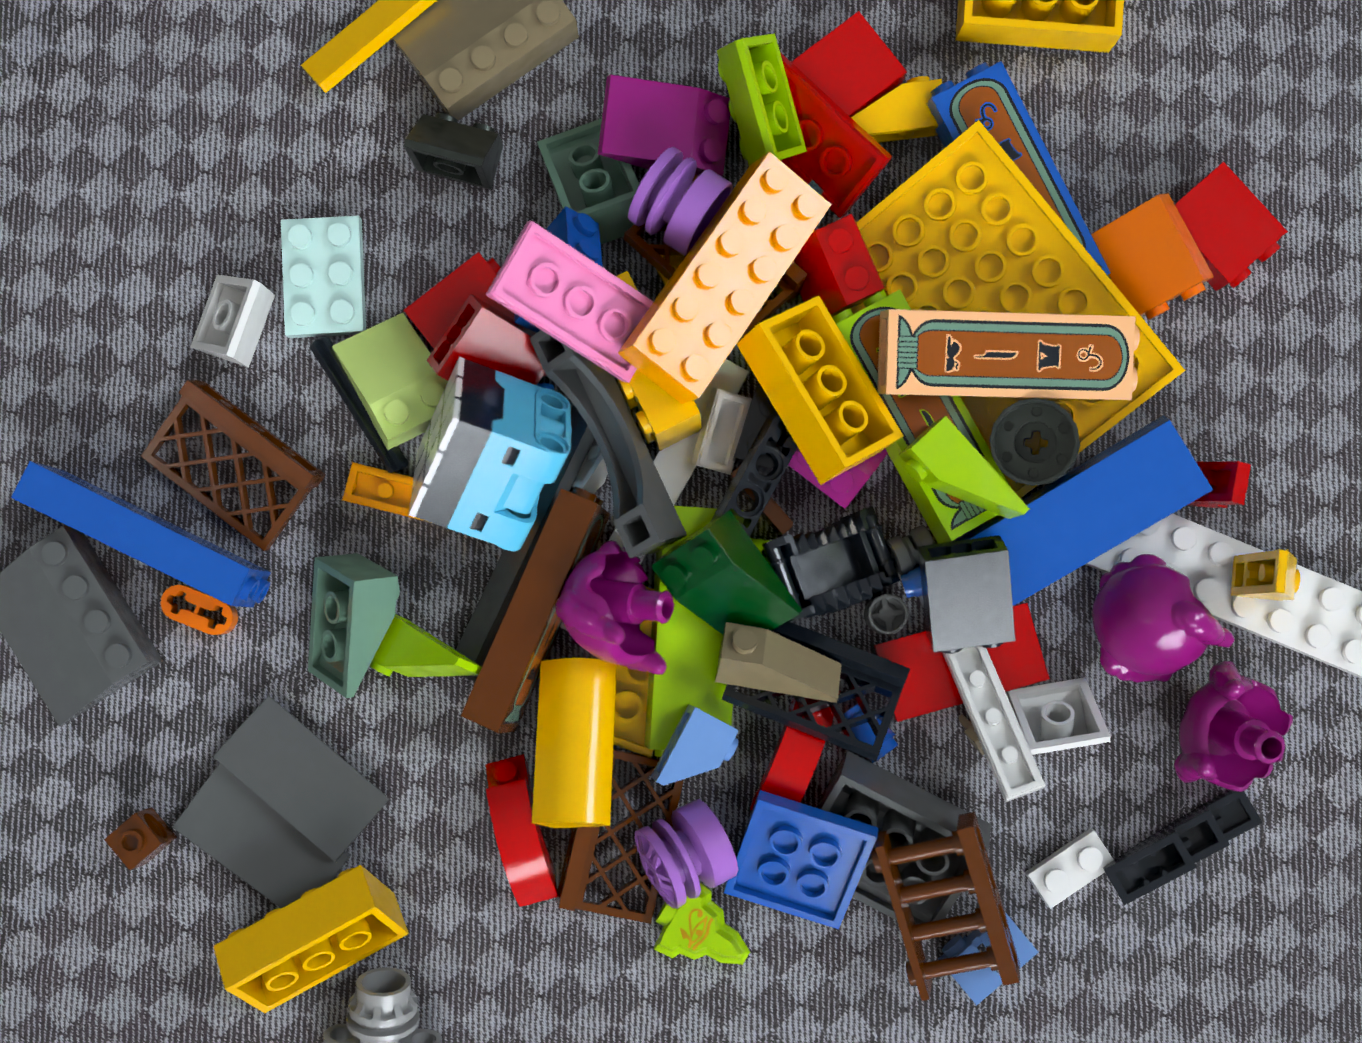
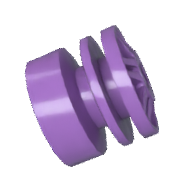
M673 146L666 149L658 157L642 178L630 205L628 219L638 227L645 224V230L650 235L656 234L668 223L664 235V243L686 257L732 192L733 186L731 182L710 169L705 170L693 181L697 168L696 160L689 157L683 161L682 151Z
M695 799L672 811L671 820L673 828L665 820L657 819L653 821L652 829L644 826L636 830L634 835L636 847L647 877L664 901L674 909L686 904V895L690 899L700 896L701 887L699 879L709 888H715L737 876L738 872L737 859L724 828L712 810L700 799Z

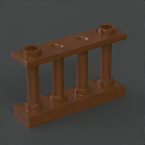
M975 811L960 814L957 830L952 831V836L892 848L887 830L879 832L876 846L871 851L872 861L876 872H883L909 961L906 962L908 980L912 987H918L921 1001L930 1000L932 978L991 968L992 971L999 970L1003 986L1020 983L1019 958ZM955 852L958 856H965L968 869H964V874L908 886L903 885L897 866L902 863ZM968 891L969 895L976 894L980 907L975 908V913L915 924L909 905L910 902ZM978 929L980 933H988L991 945L986 946V951L929 962L926 961L921 945L922 940Z

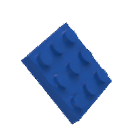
M759 790L735 855L738 865L737 876L725 882L724 893L839 930L877 840L878 827Z

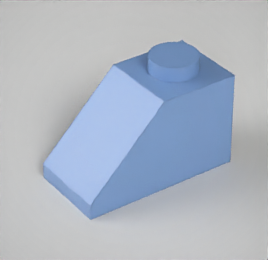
M688 704L651 777L657 783L664 786L719 768L723 760L729 761L733 756L739 742L735 738L739 730Z

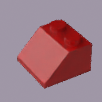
M852 214L812 232L793 260L808 274L800 291L803 301L806 302L819 296L832 317L863 303L866 299L884 290L887 292Z

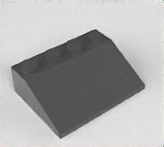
M62 526L30 546L0 572V631L59 726L70 722L163 662L160 654L84 533L71 527Z
M848 750L816 806L818 809L878 827V834L887 830L892 848L952 836V831L957 830L959 815L968 813ZM977 817L988 853L991 824ZM956 852L897 865L904 886L964 874V869H968L965 856H958ZM870 854L853 898L897 920L883 872H876ZM962 892L910 902L909 905L915 924L944 919Z

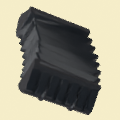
M873 506L840 518L839 521L832 523L831 526L815 533L811 531L795 536L788 534L762 544L763 550L761 554L764 558H767L771 568L802 609V612L790 619V622L805 616L806 618L815 615L821 616L849 608L852 605L872 598V594L883 591V587L900 581L894 564L895 559L890 554L881 529L882 525L879 524Z

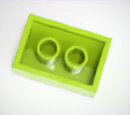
M775 33L741 38L718 49L719 75L726 83L730 96L729 111L734 121L737 122L741 136L740 150L743 157L748 161L749 166L769 151L779 160L807 152Z

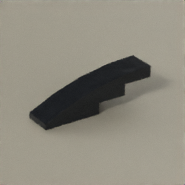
M1228 790L1160 829L1110 862L1103 869L1121 901L1126 905L1197 868L1195 863L1229 846V840L1260 825L1262 821L1245 791Z

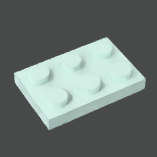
M359 215L281 220L285 336L288 338L356 335L365 331L362 219Z

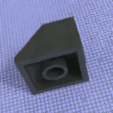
M436 113L435 117L422 114L406 137L403 147L418 171L491 190L503 144L500 135L495 133L496 130L491 126L482 123H473V126L458 123V120L450 115Z

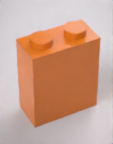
M1169 193L1158 194L1091 234L1111 272L1108 275L1112 282L1139 315H1145L1148 320L1168 311L1170 308L1167 302L1181 295L1183 301H1186L1205 291L1206 288L1203 283L1214 277Z

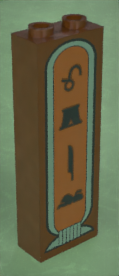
M576 486L572 493L562 488L560 489L461 717L497 733L516 732L540 677V663L548 659L561 629L560 625L563 621L556 614V601L561 596L563 587L574 567L584 556L595 551L611 515L602 507L604 501L598 499L597 495Z

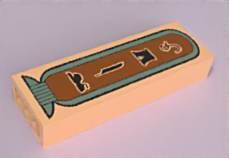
M880 311L878 394L1132 400V392L1135 391L1138 380L1137 370L1133 367L1134 351L1137 349L1140 339L1139 329L1135 326L1136 316Z

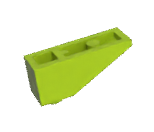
M947 416L933 422L899 454L905 462L903 466L906 472L914 480L923 482L926 486L1007 519L1024 515L1029 510L1028 506Z
M395 614L370 664V667L389 677L393 671L407 677L478 676L482 666L410 620Z

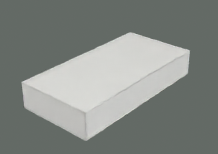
M712 388L691 464L731 474L735 462L733 457L752 402L751 398Z

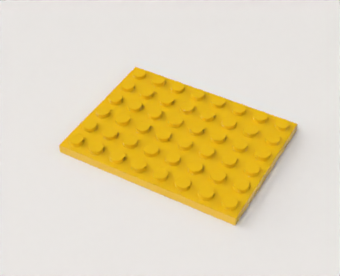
M979 120L857 221V225L887 290L885 292L888 296L901 290L911 310L1136 316L1135 326L1139 329L1140 339L1139 345L1134 351L1133 367L1137 370L1138 380L1136 389L1132 392V400L1040 398L1053 401L1068 411L1078 428L1080 441L1078 453L1185 371ZM861 303L850 309L855 314L866 307ZM960 396L990 451V436L993 425L1003 410L1019 400L1031 399L1024 397ZM1038 431L1033 432L1031 439L1025 440V446L1032 448L1033 455L1039 454L1040 448L1047 447L1048 440L1042 439ZM1004 474L1012 490L1019 498H1022L1037 486L1015 482Z

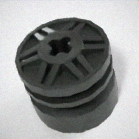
M1040 398L1019 400L1004 409L994 422L990 436L992 458L1000 471L1015 482L1031 486L1052 483L1066 475L1076 462L1080 447L1078 428L1068 411L1053 401ZM1038 431L1042 439L1048 440L1047 447L1040 448L1039 454L1033 455L1032 448L1025 446V440L1031 439L1033 432Z

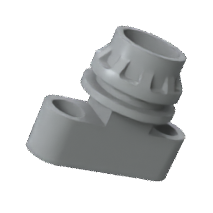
M384 967L368 970L357 978L356 992L349 999L347 1023L327 1028L323 1034V1043H442V1036L435 1030L417 1028L419 1025L418 997L411 989L410 976L400 969Z

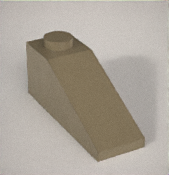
M726 622L720 646L715 682L837 703L841 663L768 629Z

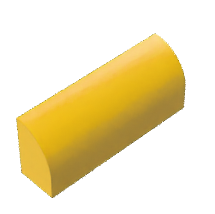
M561 658L541 661L532 824L551 828L610 826L617 664L593 658Z

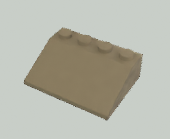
M437 0L392 39L444 112L459 121L579 38L576 18L562 0Z

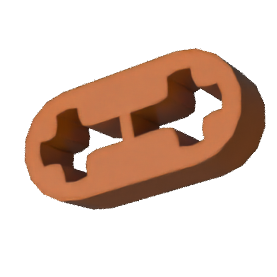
M171 586L165 590L161 597V609L167 617L204 633L224 635L231 632L237 625L238 612L235 606H230L191 586ZM186 593L185 600L196 605L195 610L180 609L177 612L178 605L173 603L174 597L183 596ZM222 607V615L227 617L225 624H217L213 627L214 620L203 615L205 609L219 611Z

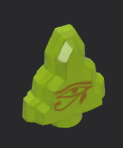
M700 882L701 893L699 897L690 899L686 895V904L677 909L671 908L666 902L663 904L655 919V922L662 925L663 928L654 945V950L671 958L682 954L695 960L708 955L720 963L744 964L750 950L739 932L725 923L723 909L711 900L712 891Z

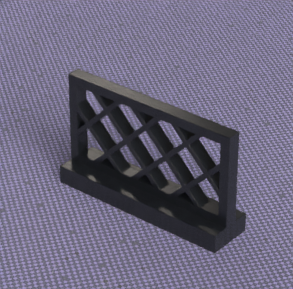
M789 621L771 630L778 635L841 663L840 679L847 682L850 691L839 694L837 703L821 700L807 705L804 697L794 696L799 708L790 712L779 709L774 700L775 697L784 694L760 690L761 693L749 697L734 691L735 685L727 684L722 700L876 761L910 668ZM876 692L890 699L886 707L872 711L864 695ZM855 698L864 715L846 720L838 704ZM830 707L838 724L830 727L817 724L812 713ZM883 717L881 724L879 725L877 719ZM868 722L876 736L873 746L857 740L851 728Z

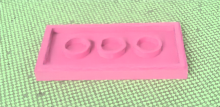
M532 220L528 221L486 295L619 380L629 383L637 369L617 353L654 301Z

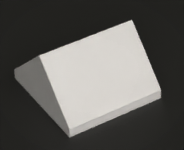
M217 275L190 347L249 368L275 294L262 283L253 279Z
M1085 677L1007 691L1008 700L1032 755L1110 742V733Z

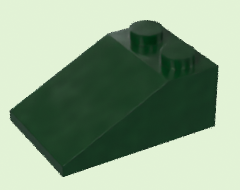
M730 510L672 547L651 565L676 601L722 635L726 622L771 631L802 612L800 606Z

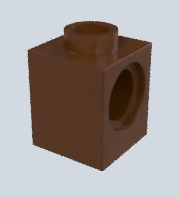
M150 807L135 812L104 840L131 871L147 864L174 841L177 836L157 812Z

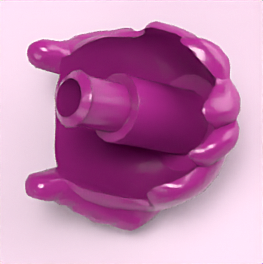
M615 540L607 541L602 544L598 551L584 556L574 567L563 587L561 596L556 601V614L563 621L573 640L594 657L609 663L626 666L631 670L648 671L656 675H662L667 669V664L664 658L654 650V640L640 630V623L644 620L657 621L661 624L667 623L674 611L673 597L667 590L663 592L648 590L642 584V582L648 580V577L643 567L639 564L640 558H629L625 547L620 546Z
M1141 554L1130 562L1116 563L1110 572L1103 574L1100 579L1099 592L1093 603L1092 622L1097 640L1101 645V666L1111 676L1123 681H1133L1136 683L1154 682L1156 680L1167 682L1171 679L1173 673L1197 660L1209 645L1228 648L1232 646L1235 640L1232 632L1223 628L1205 605L1193 596L1189 578L1179 571L1166 566V562L1155 555Z
M1232 661L1214 664L1209 671V682L1198 689L1189 699L1180 721L1179 742L1182 753L1174 761L1173 767L1179 779L1185 783H1191L1202 778L1205 781L1232 791H1245L1251 785L1254 778L1263 779L1268 777L1273 770V763L1283 760L1285 741L1282 736L1291 728L1293 716L1281 710L1274 689L1252 678L1240 675Z

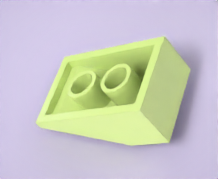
M404 313L332 346L387 450L426 432L448 381L438 376L426 361L431 353Z

